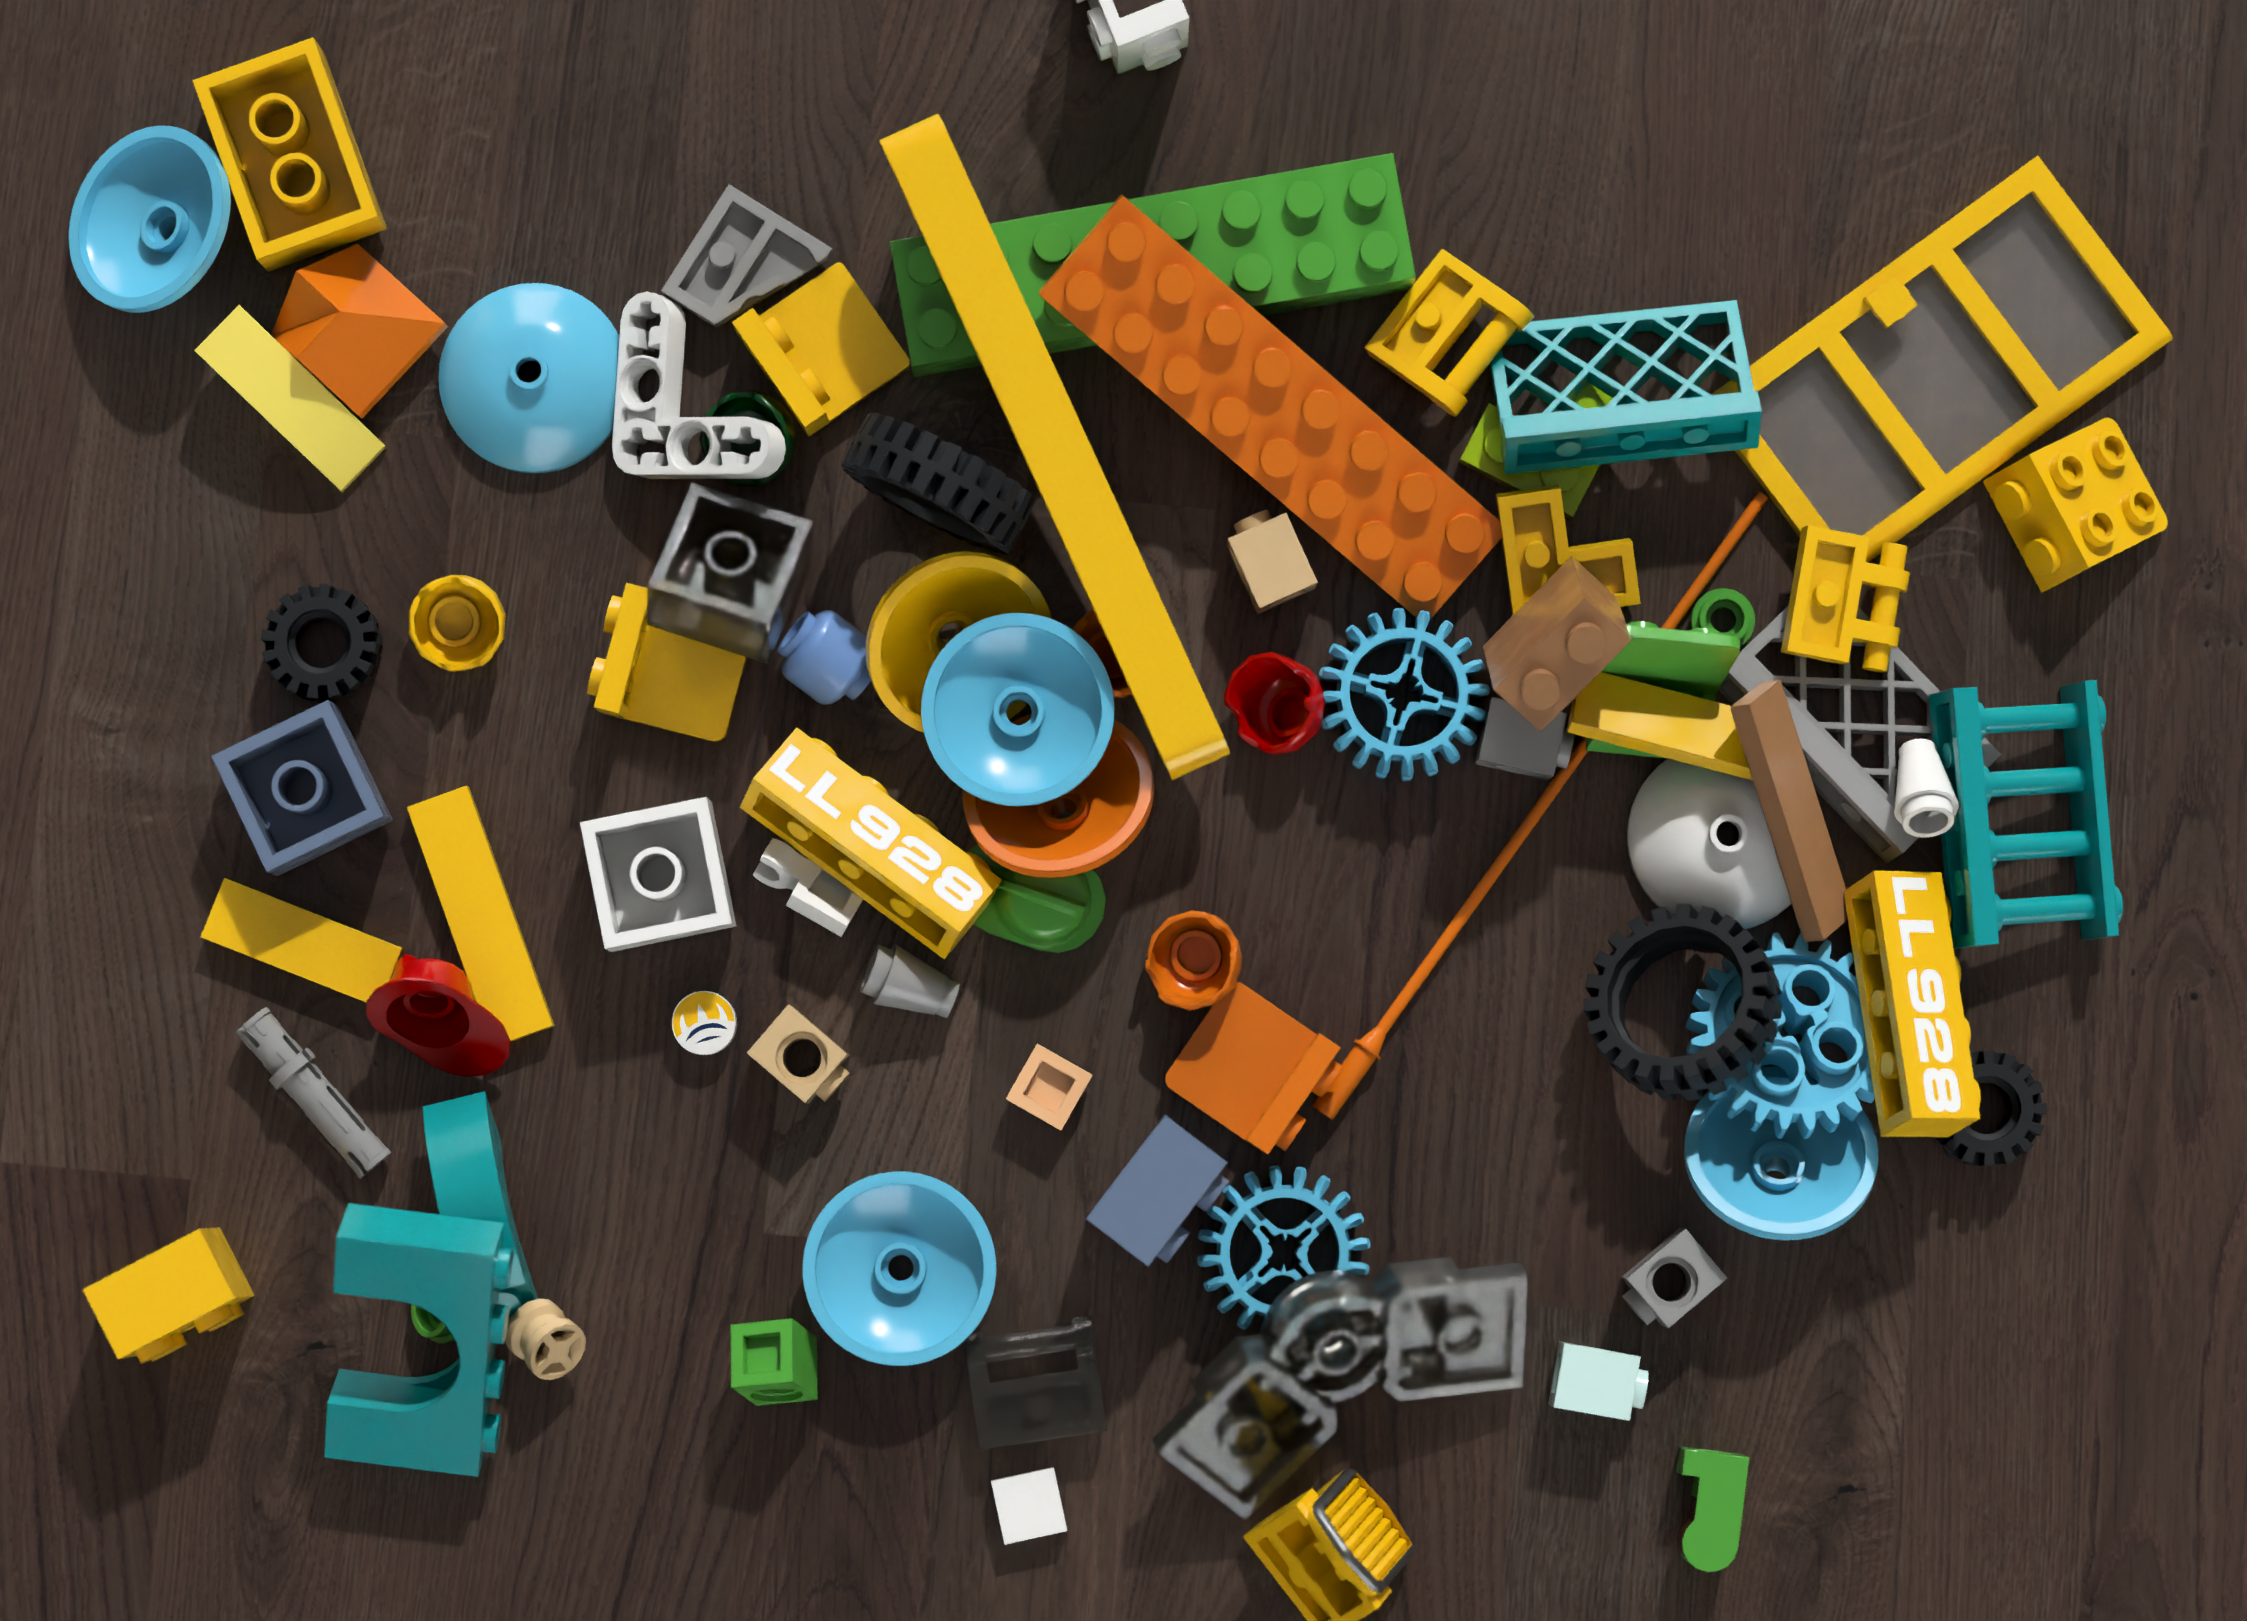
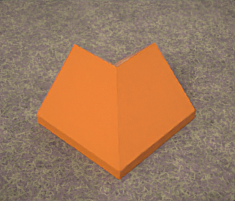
M357 243L295 272L271 336L362 419L448 328V325Z

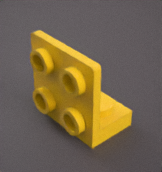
M839 262L760 316H758L754 308H751L732 322L737 335L808 437L906 371L911 365L909 357L844 264Z

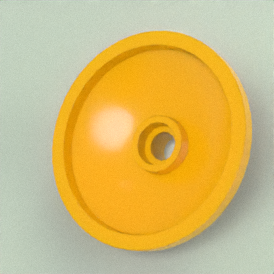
M965 551L942 554L908 570L894 582L881 598L873 613L867 632L866 664L870 680L879 698L899 720L924 733L921 717L923 688L929 670L941 650L965 628L992 616L1009 613H1029L1052 619L1048 605L1040 590L1026 574L1013 564L1002 558L981 552ZM957 623V629L951 637L939 638L940 630L944 625ZM1018 701L1011 704L1007 711L1008 720L1019 713L1027 703Z

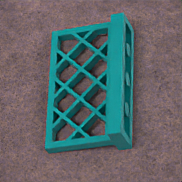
M1737 300L1532 321L1523 332L1516 330L1504 345L1527 344L1541 353L1524 371L1505 359L1502 349L1489 364L1502 440L1501 455L1504 474L1758 448L1762 410L1758 390L1754 391ZM1717 323L1726 324L1728 335L1715 350L1690 336L1699 325ZM1652 330L1667 341L1650 357L1627 343L1635 332ZM1589 337L1604 347L1587 364L1564 349L1572 339ZM1678 347L1703 362L1688 380L1663 365ZM1730 352L1732 356V361L1726 358L1730 354ZM1615 354L1640 369L1625 386L1600 372ZM1552 361L1577 375L1561 393L1537 379L1539 374ZM1716 370L1736 382L1738 392L1711 395L1699 386ZM1651 376L1676 391L1669 400L1651 402L1636 394ZM1506 378L1513 381L1512 385L1509 388L1507 385ZM1588 383L1613 398L1606 406L1583 408L1572 401ZM1527 390L1548 403L1549 406L1543 413L1513 416L1511 404Z

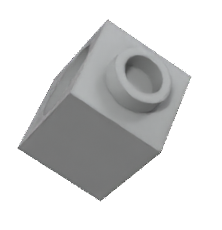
M1491 697L1487 702V716L1482 725L1474 764L1544 780H1550L1554 776L1556 767L1567 768L1574 741V734L1568 733L1564 729L1567 713L1560 712L1540 732L1504 699Z
M1678 1228L1621 1277L1630 1288L1622 1297L1647 1326L1656 1319L1662 1327L1670 1328L1723 1283L1727 1277L1687 1229ZM1667 1263H1673L1683 1271L1685 1287L1677 1298L1665 1301L1655 1293L1652 1280L1654 1273L1659 1267Z

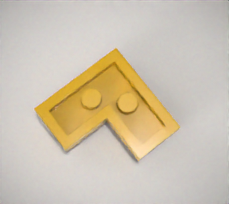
M1559 485L1495 494L1502 533L1501 539L1512 616L1571 556L1618 598L1620 607L1641 604L1633 542L1630 538L1569 547L1562 494Z

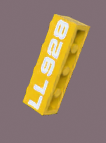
M798 728L791 733L752 779L740 806L742 810L944 960L987 908L1002 881L1001 878L991 872L990 867L982 858L961 850L941 835L935 824L928 818L910 812L891 798L878 781L871 777L860 775L841 761L827 743L816 738H810Z
M1874 870L1843 892L1880 1136L1950 1137L1980 1119L1981 1092L1973 1075L1969 1050L1971 1029L1963 1012L1959 986L1961 966L1959 960L1954 955L1950 929L1952 909L1950 901L1945 895L1942 872Z

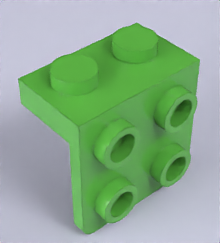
M1631 622L1626 624L1632 640L1601 672L1715 701V694L1740 654V640L1736 636L1724 635L1712 628H1695L1684 631L1659 628L1651 622ZM1586 737V751L1664 758Z

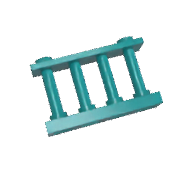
M2097 680L2081 681L2059 687L2061 704L1984 708L1982 703L1978 702L1977 687L1952 688L1929 695L1933 742L1937 746V752L1959 803L1958 812L1954 816L1953 826L1941 834L1946 896L1950 901L1952 909L1950 929L1954 949L1999 944L1998 932L2002 926L2013 924L2080 920L2081 940L2119 936L2118 923L2123 915V900L2120 890L2114 883L2101 735L2106 725V708L2103 699L2098 695ZM2063 729L2066 767L1990 772L1984 766L1982 740L1986 734ZM2069 793L2072 831L1995 836L1994 832L1989 830L1987 804L1990 802L1991 797ZM2074 856L2077 884L2076 895L2001 900L1995 894L1993 867L1997 861Z

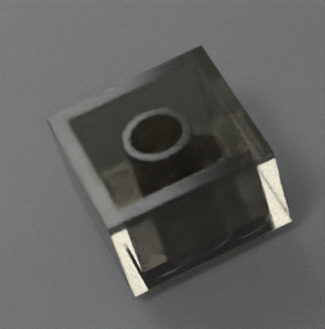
M692 483L647 586V625L768 664L811 562L813 521Z

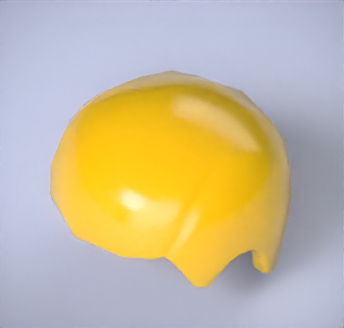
M449 575L435 579L420 589L419 594L414 598L409 608L408 634L420 656L434 665L450 672L469 670L484 666L497 651L505 638L506 613L497 593L483 581L467 575Z

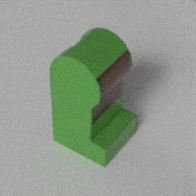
M1679 1446L1676 1472L1681 1475L1693 1476L1689 1517L1679 1528L1677 1547L1682 1558L1696 1569L1705 1572L1720 1571L1728 1567L1736 1557L1739 1547L1749 1465L1748 1456Z

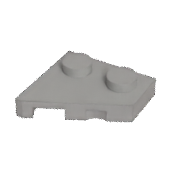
M728 184L661 292L664 296L671 298L683 308L717 328L827 262L833 254V249Z

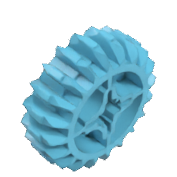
M1395 608L1392 612L1391 629L1385 630L1378 613H1372L1367 618L1368 627L1372 634L1368 638L1354 625L1346 629L1347 639L1355 647L1352 652L1338 644H1332L1330 647L1329 655L1343 666L1341 670L1332 667H1322L1319 671L1318 677L1321 680L1336 684V691H1324L1323 697L1325 699V706L1336 705L1338 711L1323 718L1322 728L1324 730H1331L1343 725L1346 733L1334 742L1333 747L1337 752H1341L1353 741L1359 745L1361 749L1352 761V765L1357 769H1361L1367 762L1369 755L1372 754L1380 758L1375 771L1377 778H1386L1390 770L1391 761L1400 762L1401 780L1410 781L1413 778V761L1415 760L1421 761L1427 776L1431 777L1438 773V764L1433 755L1438 751L1450 764H1455L1460 759V755L1455 746L1450 742L1454 737L1469 746L1475 743L1477 735L1471 729L1464 726L1463 722L1465 719L1472 722L1485 721L1487 712L1480 707L1469 705L1470 698L1486 697L1489 694V686L1482 683L1469 684L1468 677L1478 674L1485 666L1481 659L1472 660L1464 665L1459 659L1472 646V642L1468 637L1460 639L1453 648L1444 642L1452 631L1453 624L1445 620L1439 626L1436 634L1433 635L1425 631L1430 621L1429 612L1421 610L1415 620V627L1407 628L1405 627L1406 615L1404 609ZM1392 644H1406L1400 666L1395 672L1388 675L1373 673L1366 675L1354 671L1357 665L1374 650ZM1424 650L1437 657L1447 669L1453 683L1455 698L1443 696V692L1430 688L1424 682L1421 675ZM1408 664H1411L1412 670L1409 681L1415 685L1411 692L1418 690L1421 701L1420 703L1410 702L1399 715L1397 726L1393 725L1396 709L1390 705L1394 698L1387 699L1385 695L1386 690L1383 689L1385 687L1395 688L1400 679H1403ZM1350 691L1363 694V697L1377 702L1382 708L1384 725L1381 740L1368 733L1356 718L1351 705ZM1418 714L1434 716L1438 714L1450 718L1445 729L1433 739L1419 745L1399 746L1406 722L1412 716Z
M1276 1165L1269 1167L1268 1176L1271 1186L1261 1188L1255 1173L1248 1172L1244 1175V1180L1251 1192L1249 1195L1242 1198L1237 1190L1230 1185L1223 1189L1222 1192L1226 1199L1235 1206L1228 1214L1214 1205H1211L1207 1210V1214L1212 1219L1223 1223L1219 1233L1208 1229H1201L1199 1231V1240L1207 1243H1217L1216 1254L1199 1255L1197 1257V1264L1200 1267L1218 1265L1220 1275L1208 1278L1203 1282V1286L1207 1292L1215 1291L1223 1285L1226 1286L1230 1293L1217 1304V1309L1221 1313L1231 1310L1237 1302L1245 1307L1238 1317V1327L1246 1329L1251 1324L1254 1315L1258 1314L1264 1317L1261 1325V1335L1263 1337H1272L1275 1319L1285 1320L1287 1337L1289 1339H1296L1299 1334L1297 1318L1306 1316L1309 1327L1314 1333H1318L1323 1330V1324L1316 1311L1325 1306L1333 1317L1341 1319L1345 1312L1342 1306L1333 1300L1335 1295L1341 1291L1352 1299L1359 1297L1361 1291L1356 1286L1346 1283L1345 1279L1348 1271L1358 1275L1368 1274L1369 1265L1363 1262L1351 1261V1250L1369 1249L1370 1240L1363 1237L1349 1238L1347 1229L1361 1225L1364 1222V1218L1361 1213H1354L1344 1219L1341 1218L1337 1211L1350 1200V1195L1346 1191L1337 1194L1330 1203L1322 1197L1329 1188L1330 1178L1324 1175L1320 1176L1311 1191L1303 1188L1306 1180V1169L1296 1167L1293 1172L1292 1185H1282V1172L1280 1167ZM1275 1198H1294L1306 1202L1316 1210L1295 1227L1280 1229L1265 1218L1255 1206ZM1242 1220L1259 1241L1260 1254L1255 1264L1237 1281L1230 1261V1244L1234 1230L1239 1221ZM1327 1225H1330L1336 1240L1337 1256L1333 1273L1325 1284L1310 1266L1307 1252L1311 1242ZM1261 1226H1264L1272 1236L1282 1234L1283 1241L1286 1240L1288 1234L1297 1238L1306 1228H1309V1232L1298 1241L1300 1245L1294 1251L1296 1258L1299 1260L1297 1264L1306 1272V1278H1303L1294 1268L1285 1270L1283 1263L1280 1270L1270 1267L1261 1276H1258V1272L1268 1264L1267 1259L1273 1253L1272 1248L1268 1244V1238L1260 1231ZM1285 1275L1293 1278L1311 1298L1295 1305L1275 1306L1263 1303L1250 1295L1273 1277Z

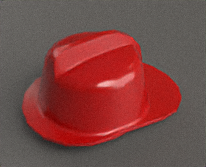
M404 954L396 962L389 982L376 988L367 999L366 1016L373 1028L386 1037L400 1043L428 1064L446 1073L465 1077L487 1075L501 1068L509 1056L510 1038L504 1025L490 1011L474 1001L471 983L464 971L453 963L441 959H418Z

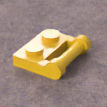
M1441 249L1364 348L1370 357L1429 397L1445 412L1456 417L1468 402L1465 395L1513 333L1516 330L1523 332L1534 318V315L1517 299L1444 249ZM1482 307H1487L1496 315L1447 378L1443 380L1432 371Z

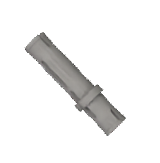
M268 1007L256 1013L235 1032L237 1037L252 1050L263 1063L262 1065L272 1075L269 1079L270 1083L276 1090L282 1087L305 1112L304 1114L342 1155L359 1179L366 1176L392 1153L364 1123V1120L322 1074V1071L313 1062L316 1058L314 1053L308 1047L303 1050L284 1030Z

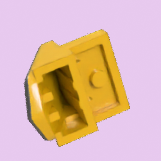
M1348 1468L1334 1476L1317 1492L1313 1488L1309 1489L1257 1523L1243 1536L1307 1621H1359L1374 1612L1392 1592L1388 1586L1389 1583L1414 1553V1546L1389 1505L1357 1471Z

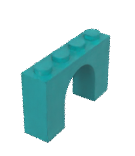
M348 1203L336 1236L333 1293L407 1302L429 1311L449 1329L457 1343L460 1357L448 1368L422 1377H402L339 1369L327 1402L324 1458L473 1477L479 1476L485 1452H497L501 1431V1415L491 1414L492 1398L500 1399L505 1376V1360L495 1359L496 1343L504 1344L509 1321V1305L498 1304L499 1289H508L513 1265V1250L502 1248L504 1223Z

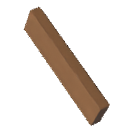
M1781 680L1761 682L1734 703L1730 710L1802 937L1805 942L1824 941L1848 920L1843 892L1846 890Z

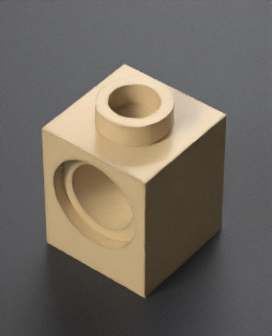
M1267 509L1233 525L1237 535L1228 538L1226 546L1257 615L1316 588L1318 581L1287 513L1272 518Z
M790 1004L786 1006L747 1052L748 1055L806 1104H809L816 1095L826 1102L850 1074L842 1066L850 1055ZM800 1040L814 1042L821 1052L819 1068L815 1073L807 1077L795 1076L790 1072L786 1064L788 1049L792 1044Z

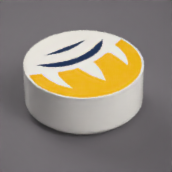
M697 991L684 997L676 1006L672 1016V1030L678 1043L686 1050L698 1055H712L725 1049L733 1040L737 1030V1017L732 1005L721 995L710 991Z

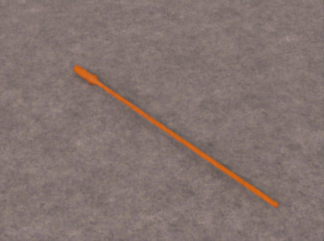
M1759 491L1661 628L1674 630L1677 628L1769 498ZM1582 737L1570 755L1567 768H1560L1377 1026L1360 1040H1354L1355 1046L1341 1065L1343 1067L1323 1097L1320 1098L1318 1096L1312 1104V1107L1333 1121L1375 1060L1381 1059L1379 1054L1390 1028L1587 754L1586 737Z

